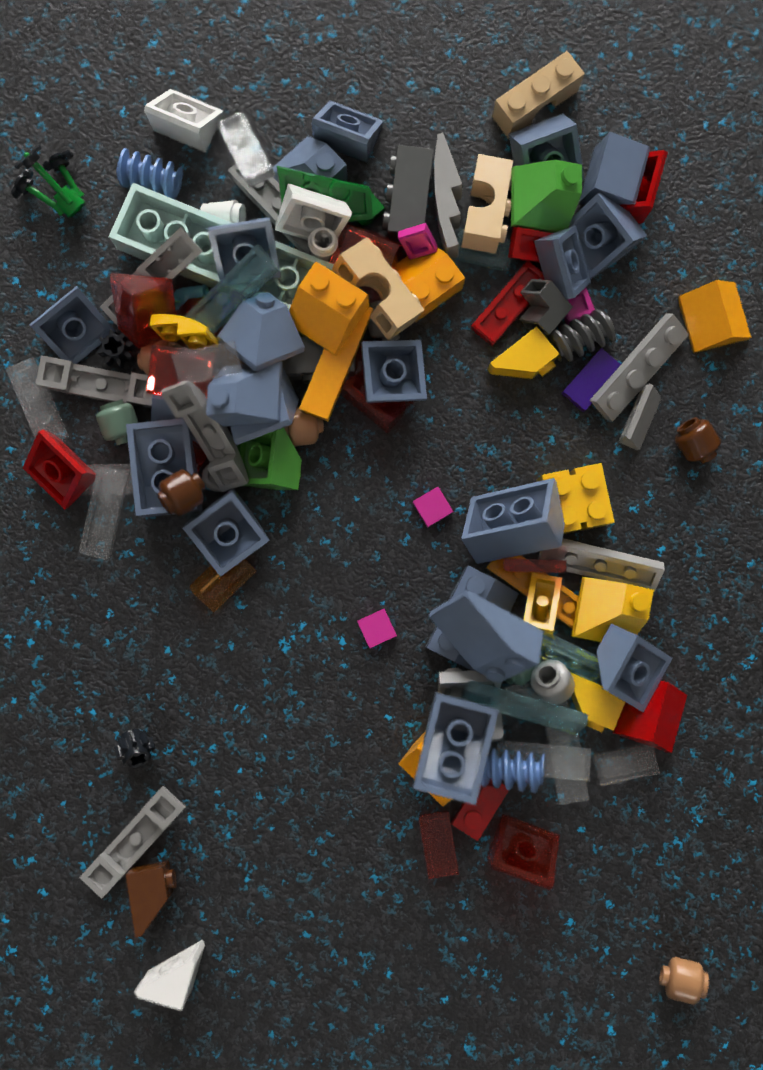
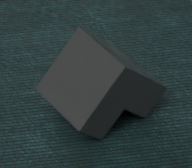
M531 279L520 292L531 305L519 319L529 331L537 326L543 334L549 335L573 308L551 280Z

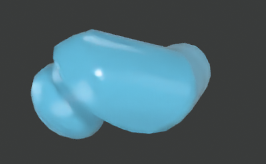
M205 284L179 288L167 299L166 308L173 314H181L194 301L208 299L209 289Z

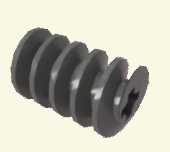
M595 309L591 312V315H582L580 321L573 319L569 325L561 324L559 330L554 329L548 335V340L559 352L556 358L557 361L561 362L562 356H565L571 362L573 361V351L579 357H583L584 346L592 353L595 350V341L603 348L606 345L604 337H607L610 342L614 343L616 342V334L613 322L607 312Z

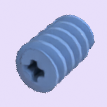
M123 148L117 163L116 173L119 184L124 188H129L132 183L175 199L181 188L183 167L180 166L176 172L174 171V162L169 161L166 168H163L162 158H157L155 164L152 165L151 155L147 154L143 162H141L140 152L137 151L134 152L130 159L129 149Z
M492 748L487 757L481 786L486 787L490 779H492L493 787L498 789L504 780L507 790H511L514 783L517 782L519 791L523 792L529 783L531 792L536 793L539 786L543 785L545 754L542 753L539 761L535 762L533 752H529L526 760H523L521 752L517 750L514 758L510 759L508 749L504 750L500 758L497 756L496 748Z

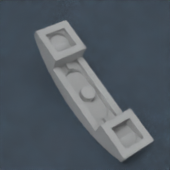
M41 355L35 385L101 401L114 402L123 399L124 403H130L133 406L152 407V395L157 377L133 372L127 374L78 365L69 360Z
M190 380L162 389L160 393L176 419L183 417L210 461L207 469L221 492L248 484L249 479L243 460L227 426L223 427L206 415L207 397Z
M162 786L79 878L102 899L186 806Z

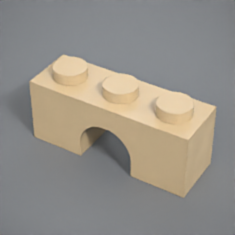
M566 51L497 98L492 118L509 139V133L529 126L534 116L545 105L551 102L556 107L578 92L585 73L570 53Z
M478 154L470 196L484 199L488 202L489 206L482 208L469 206L461 248L496 254L499 242H505L508 225L503 224V218L509 217L511 210V199L507 198L508 191H511L513 160Z
M368 237L339 255L332 268L337 275L357 288L362 286L371 287L379 294L381 302L370 315V318L388 341L412 325L425 310L421 306L418 297L410 292L403 283L399 273L392 269L384 259L381 250L376 245H373Z

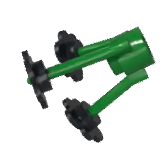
M37 144L31 151L25 152L23 158L14 166L16 169H19L24 165L26 169L15 180L11 194L17 199L21 194L26 195L30 192L52 207L60 216L65 214L68 218H71L86 204L82 199L84 193L77 187L66 169L69 165V160L73 158V154L69 150L56 153L49 160L45 161L42 167L37 162L40 158L37 152L41 149V146ZM33 166L57 192L54 196L57 203L33 187L34 181L31 178L34 172L28 168ZM52 169L54 172L61 171L71 189L67 186L61 188L46 171Z

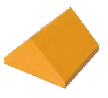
M715 280L678 297L693 353L751 338L735 282Z

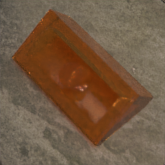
M244 559L220 577L211 565L190 585V589L214 613L257 570Z

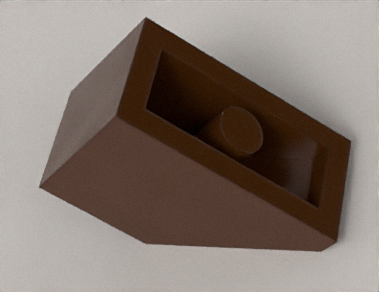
M169 860L135 866L126 873L135 937L143 935L172 894L173 888H176V874L174 869H170Z

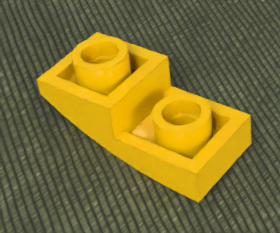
M151 314L150 326L163 340L176 342L181 339L189 349L196 351L219 346V341L208 327L198 321L177 315Z

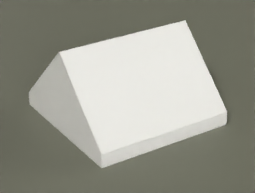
M172 89L146 104L144 109L153 131L205 153L223 116L222 110Z
M288 183L275 230L308 240L313 230L325 227L333 231L338 238L351 218L352 211L344 201Z
M201 940L149 969L135 990L137 998L182 1011L194 986L205 948L204 941Z

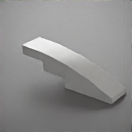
M440 133L437 135L434 160L435 208L444 251L451 259H455L459 255V243L454 230L460 228L461 215L456 200L462 199V182L444 133Z
M180 227L118 287V290L100 308L120 329L124 328L203 252L202 249Z

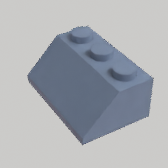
M555 478L471 497L461 540L477 564L562 547L565 523Z
M468 565L464 568L449 600L468 590L510 613L519 593L497 579ZM435 626L425 647L470 670H474L442 631Z

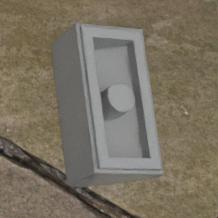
M649 383L639 391L619 443L635 450L641 448L661 401V397L654 385Z

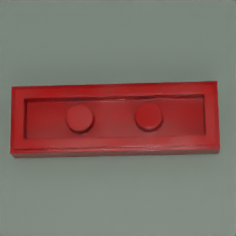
M526 261L471 325L470 329L493 347L529 305L520 292L531 279L544 280L543 272L530 261Z

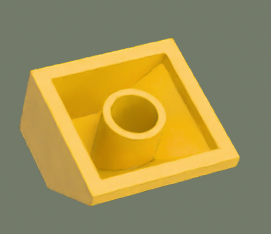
M582 577L571 636L601 642L611 624L637 635L649 620L654 590L626 583Z

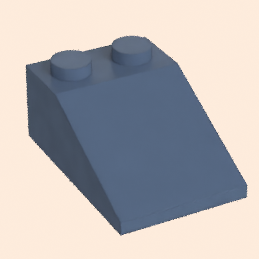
M183 418L126 424L135 515L146 518L175 514L174 512L169 514L164 509L156 494L160 492L159 483L181 469L186 470L191 475L194 473L198 474L191 430ZM202 504L188 513L203 511Z
M468 590L430 611V619L475 671L485 675L490 681L500 683L539 664L543 631Z
M435 692L413 789L476 805L499 710L493 706Z

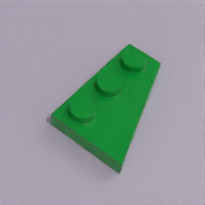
M277 166L281 205L289 183L346 202L352 211L348 222L373 219L371 189L369 186Z

